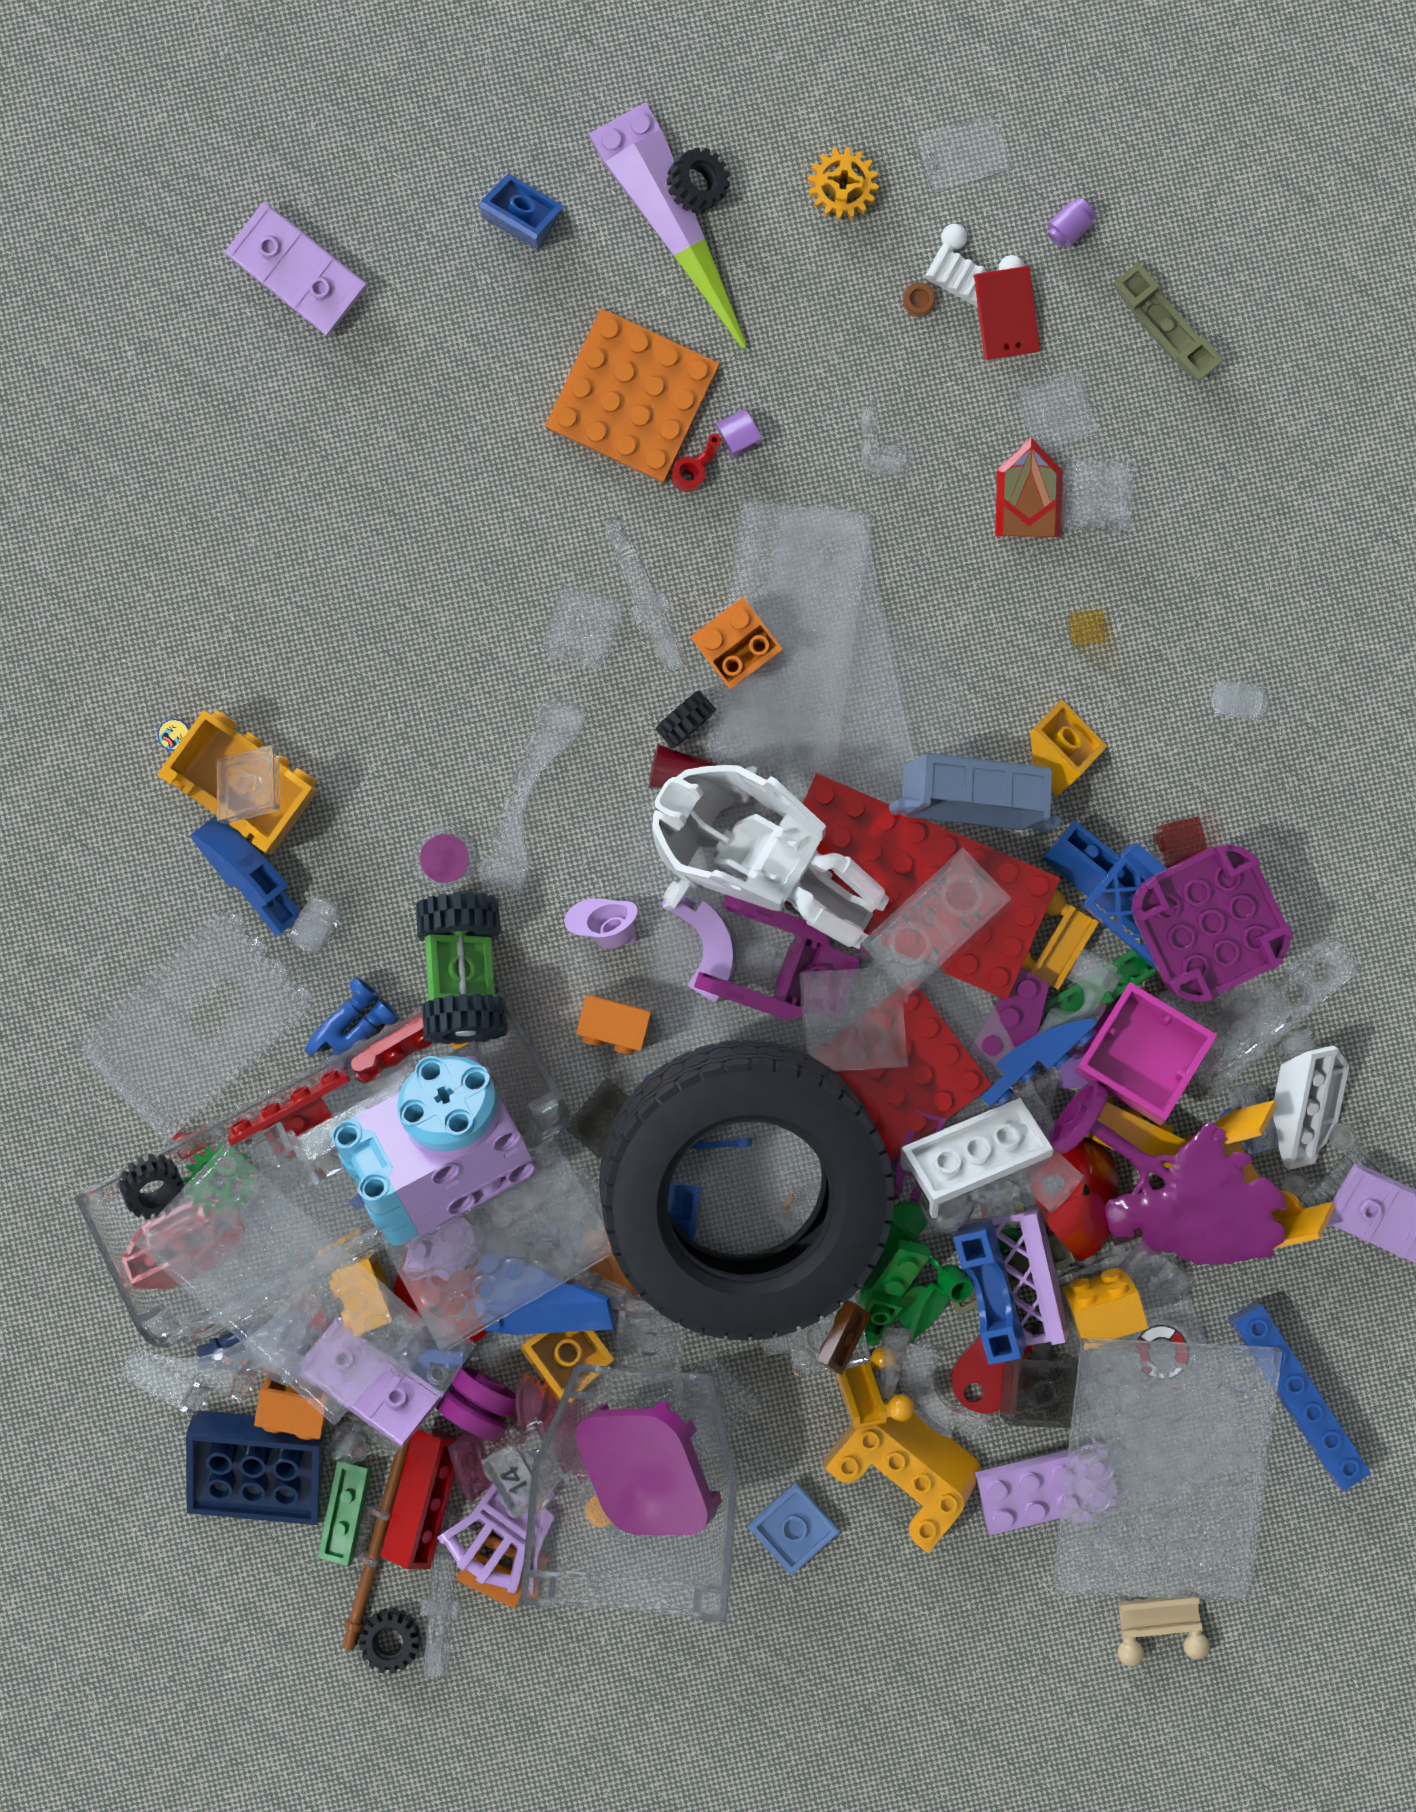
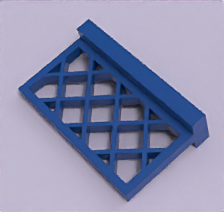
M1136 842L1127 846L1118 856V861L1081 906L1157 970L1141 934L1129 935L1123 930L1122 916L1133 914L1132 911L1121 912L1119 892H1136L1141 881L1144 882L1149 877L1167 869ZM1123 866L1134 874L1135 887L1119 888L1117 874ZM1110 882H1112V889H1106ZM1113 893L1115 912L1104 913L1093 903L1101 894ZM1115 916L1116 923L1109 917ZM1135 938H1140L1141 944Z

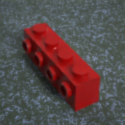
M418 1428L413 1434L384 1539L381 1557L405 1569H431L438 1542L437 1537L441 1531L464 1440L434 1428Z

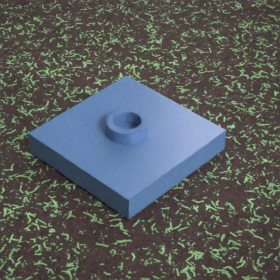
M797 1481L790 1485L747 1524L751 1532L790 1576L840 1533V1529Z

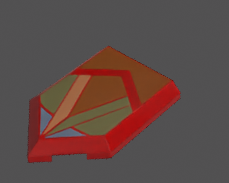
M1032 437L997 469L995 536L1061 537L1063 470Z

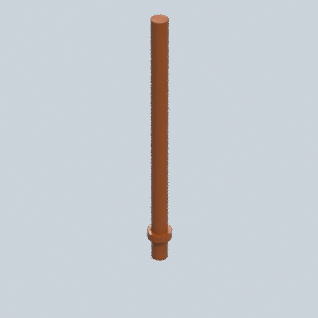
M411 1438L403 1448L397 1445L350 1618L346 1619L344 1623L346 1632L342 1648L347 1650L355 1649L359 1632H362L365 1625L362 1623L383 1548Z

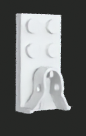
M1018 1098L903 1146L901 1149L900 1165L903 1170L913 1173L930 1202L929 1213L931 1217L937 1218L938 1210L945 1201L1052 1156L1053 1148L1022 1099Z

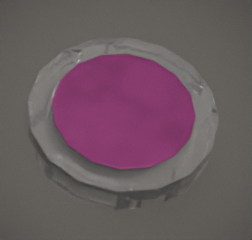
M438 826L427 830L418 838L412 850V865L416 876L426 886L438 891H452L462 887L473 877L477 868L478 853L473 841L465 832L453 826Z

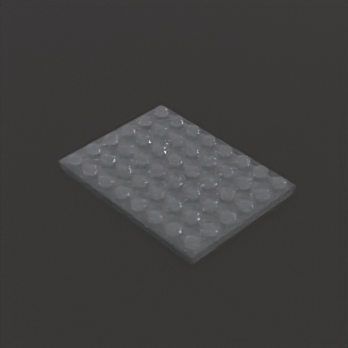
M1081 1338L1052 1586L1055 1593L1180 1599L1199 1597V1599L1250 1601L1282 1351L1278 1347Z

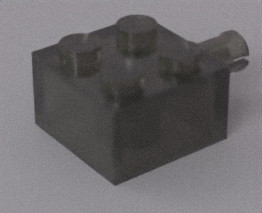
M1033 1321V1335L1045 1333L1043 1322ZM1052 1342L1032 1344L1031 1350L1024 1352L1021 1359L1004 1362L1000 1417L1008 1425L1074 1428L1079 1362L1069 1354L1052 1353Z

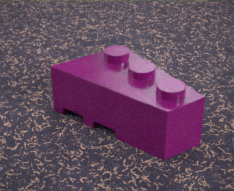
M1021 967L1008 1000L998 997L966 1050L1005 1074L996 1063L1020 1044L1038 1034L1049 984ZM1020 1079L1017 1081L1020 1085L1025 1086V1083Z

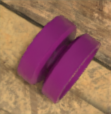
M466 1365L458 1366L451 1378V1383L457 1391H444V1396L436 1405V1409L448 1420L473 1435L491 1442H499L507 1429V1424L501 1416H514L522 1399L517 1393L493 1377Z

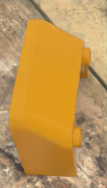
M1275 1100L1230 1111L1214 1122L1218 1129H1224L1225 1136L1228 1139L1223 1142L1224 1153L1227 1158L1233 1152L1246 1153L1241 1142L1263 1134L1278 1106ZM1252 1163L1242 1168L1245 1173L1243 1180L1247 1184L1259 1178ZM1279 1190L1284 1194L1287 1208L1285 1210L1276 1209L1270 1211L1276 1222L1284 1226L1286 1239L1283 1243L1274 1247V1249L1320 1239L1335 1209L1334 1203L1329 1202L1303 1208L1299 1199L1294 1194Z

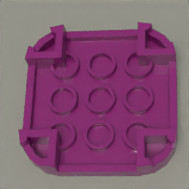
M1222 844L1208 848L1149 877L1139 885L1133 896L1131 910L1134 922L1164 984L1171 993L1181 999L1196 1002L1212 1000L1214 996L1269 969H1275L1284 962L1283 959L1289 950L1290 939L1293 937L1290 924H1286L1259 867L1261 863L1253 853L1240 846Z
M659 1401L653 1408L609 1409L608 1403L597 1406L577 1426V1445L600 1505L610 1521L626 1533L635 1535L697 1534L714 1519L717 1507L722 1503L720 1491L709 1490L690 1437L697 1431L691 1419L685 1423L676 1413L669 1410L670 1403Z

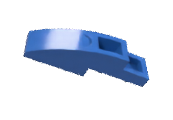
M214 816L189 835L229 888L234 885L237 886L276 937L303 916V913L286 893L285 889L289 885L252 844L226 823Z
M1093 1019L1066 1023L1041 1032L1023 1042L996 1063L1005 1074L981 1098L989 1106L995 1102L1001 1106L1014 1094L1010 1089L1019 1079L1025 1083L1038 1071L1034 1066L1037 1061H1040L1048 1070L1052 1066L1058 1070L1072 1057L1068 1051L1077 1042L1083 1046L1096 1034L1092 1028L1097 1023Z

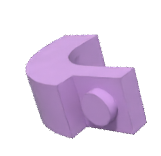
M683 895L676 908L670 911L690 923L698 931L703 943L701 964L688 983V986L712 1002L719 1004L723 997L695 988L694 984L699 971L729 982L732 981L736 967L734 938L727 922L713 906L706 901H702L697 910H694L693 907L696 903ZM664 899L661 905L664 906L667 900Z

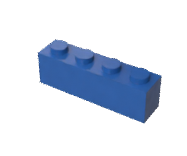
M1074 820L1055 840L1042 860L1089 896L1118 861L1119 855ZM1123 866L1117 874L1119 888L1135 887L1134 874ZM1110 882L1106 889H1112V882ZM1135 891L1119 892L1121 912L1132 911ZM1113 893L1101 894L1095 901L1108 913L1115 912ZM1133 915L1122 916V924L1134 934H1140Z

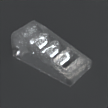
M886 1328L880 1339V1350H884V1359L881 1357L880 1394L883 1403H889L896 1390L911 1337L910 1329Z

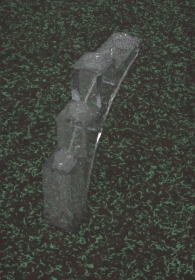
M300 1279L287 1302L268 1323L249 1338L226 1350L202 1357L172 1358L154 1355L134 1347L119 1378L193 1415H197L199 1409L205 1405L211 1387L229 1397L243 1401L245 1396L253 1389L257 1373L290 1387L292 1382L300 1375L302 1362L305 1358L296 1353L295 1350L304 1340L307 1333L306 1328L312 1316L319 1310L325 1291Z

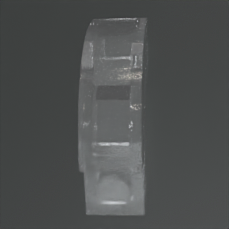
M910 1339L907 1343L902 1364V1381L905 1394L912 1399L915 1407L914 1412L931 1429L949 1438L954 1434L956 1426L961 1427V1432L969 1436L980 1437V1434L987 1435L991 1426L992 1416L957 1406L950 1402L942 1393L938 1385L937 1369L943 1347L918 1339Z

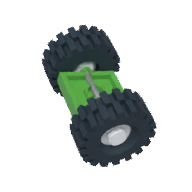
M454 892L451 895L445 893L439 894L438 897L430 896L427 899L419 900L416 903L417 934L420 941H425L429 999L422 1004L423 1035L425 1041H432V1043L436 1044L441 1042L442 1044L455 1043V1045L463 1043L473 1044L478 1041L487 1042L490 1039L496 1040L506 1036V1002L501 996H495L491 944L493 936L497 937L501 933L499 899L495 898L494 895L487 896L486 893L475 894V892H467L466 894H461L460 892Z

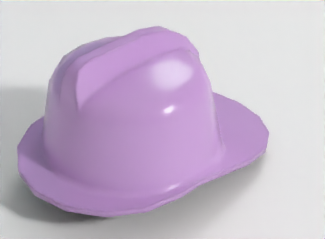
M601 898L588 899L572 906L566 913L564 922L566 928L571 933L591 937L604 949H615L624 944L636 942L637 936L634 921L638 915V909L634 903L629 901Z

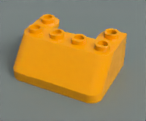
M892 1390L880 1391L884 1404H888L892 1397L898 1395ZM916 1408L912 1417L906 1421H897L892 1417H888L886 1424L853 1430L851 1424L823 1458L824 1469L843 1483H853L859 1480L872 1464L920 1503L922 1507L910 1521L909 1534L911 1539L928 1554L963 1511L977 1484L975 1472L981 1471L978 1460Z

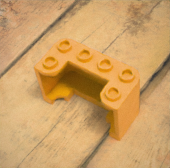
M203 710L157 775L170 785L173 784L182 790L183 793L195 799L241 832L244 837L252 839V844L265 853L273 854L319 791L314 787L317 780L298 768L292 771L288 768L291 762L278 752L274 751L270 755L261 748L264 742L250 732H247L245 736L234 729L237 723L224 713L215 710L212 714Z

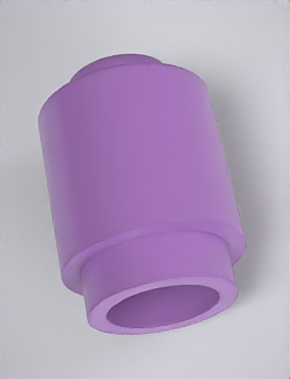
M1077 198L1074 202L1070 201L1047 224L1050 230L1047 233L1048 237L1058 247L1064 245L1070 248L1093 225L1092 221L1096 218V213L1081 198Z

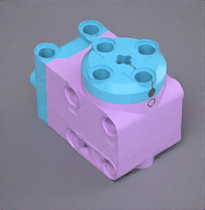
M429 1056L423 1058L418 1062L415 1071L406 1079L398 1093L359 1115L340 1123L332 1132V1141L338 1150V1155L350 1178L354 1179L359 1187V1194L378 1231H381L385 1240L393 1246L403 1245L446 1220L476 1207L526 1180L535 1170V1165L521 1134L500 1099L489 1072L481 1065L476 1056H446L440 1058Z

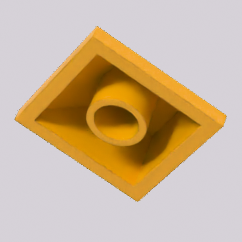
M1063 700L1059 701L1030 731L1033 766L1049 767L1052 769L1051 791L1056 797L1072 784L1107 747Z

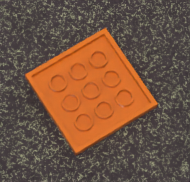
M600 308L545 428L664 484L714 379L719 363Z

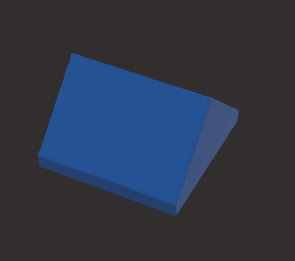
M509 173L479 204L482 218L538 251L564 208L563 205Z

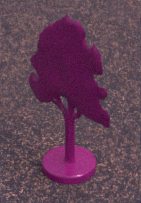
M1090 1081L1084 1085L1065 1106L1053 1126L1048 1141L1056 1152L1067 1153L1075 1148L1090 1132L1107 1146L1131 1161L1139 1172V1180L1131 1194L1121 1195L1115 1199H1110L1106 1203V1219L1109 1230L1115 1236L1132 1238L1135 1228L1139 1227L1143 1232L1141 1244L1143 1250L1146 1252H1176L1180 1259L1190 1260L1196 1265H1221L1224 1263L1232 1265L1235 1261H1247L1253 1258L1259 1259L1264 1257L1272 1258L1275 1255L1273 1253L1274 1247L1280 1245L1286 1239L1284 1226L1276 1222L1270 1211L1276 1209L1285 1210L1287 1208L1284 1194L1268 1178L1259 1177L1248 1184L1243 1180L1245 1173L1242 1168L1252 1163L1251 1155L1233 1152L1227 1158L1224 1153L1223 1142L1228 1139L1225 1136L1224 1129H1218L1214 1122L1203 1125L1200 1132L1178 1150L1177 1155L1152 1156L1143 1152L1097 1120L1106 1104L1108 1095L1106 1087L1098 1081ZM1163 1162L1170 1163L1172 1167L1166 1168ZM1153 1172L1161 1177L1165 1182V1187L1160 1190H1153L1149 1184V1173Z

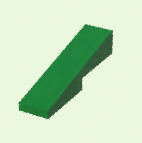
M1130 949L1045 1001L1043 1010L1053 1027L1079 1021L1123 994L1130 982L1137 986L1159 972L1134 950Z

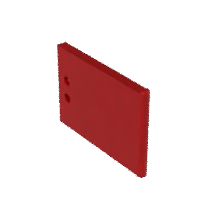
M1030 266L982 272L973 275L984 360L1040 352Z

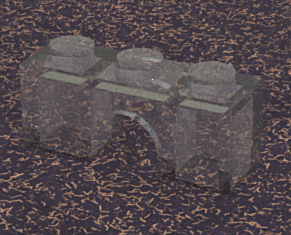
M1087 947L1083 948L1067 979L1078 984L1084 992L1085 1001L1082 1008L1070 1012L1054 1005L1050 1009L1038 1034L1074 1021L1093 1019L1098 1022L1107 1006L1102 1003L1107 991L1114 993L1122 978V975L1117 973L1121 965ZM1077 1042L1068 1052L1073 1055L1076 1049L1083 1051L1086 1044L1081 1046Z

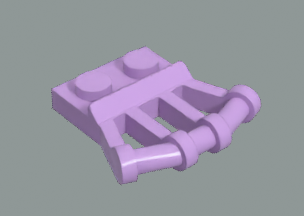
M496 1478L471 1515L439 1535L437 1539L441 1544L445 1543L457 1562L456 1567L462 1571L466 1569L475 1575V1580L481 1585L487 1583L507 1588V1592L515 1594L525 1554L550 1516L517 1493L515 1495L513 1492H509L511 1488ZM478 1520L484 1526L468 1550L465 1551L455 1535ZM493 1531L502 1537L503 1540L484 1566L473 1557L490 1532ZM510 1544L517 1548L510 1575L492 1571Z

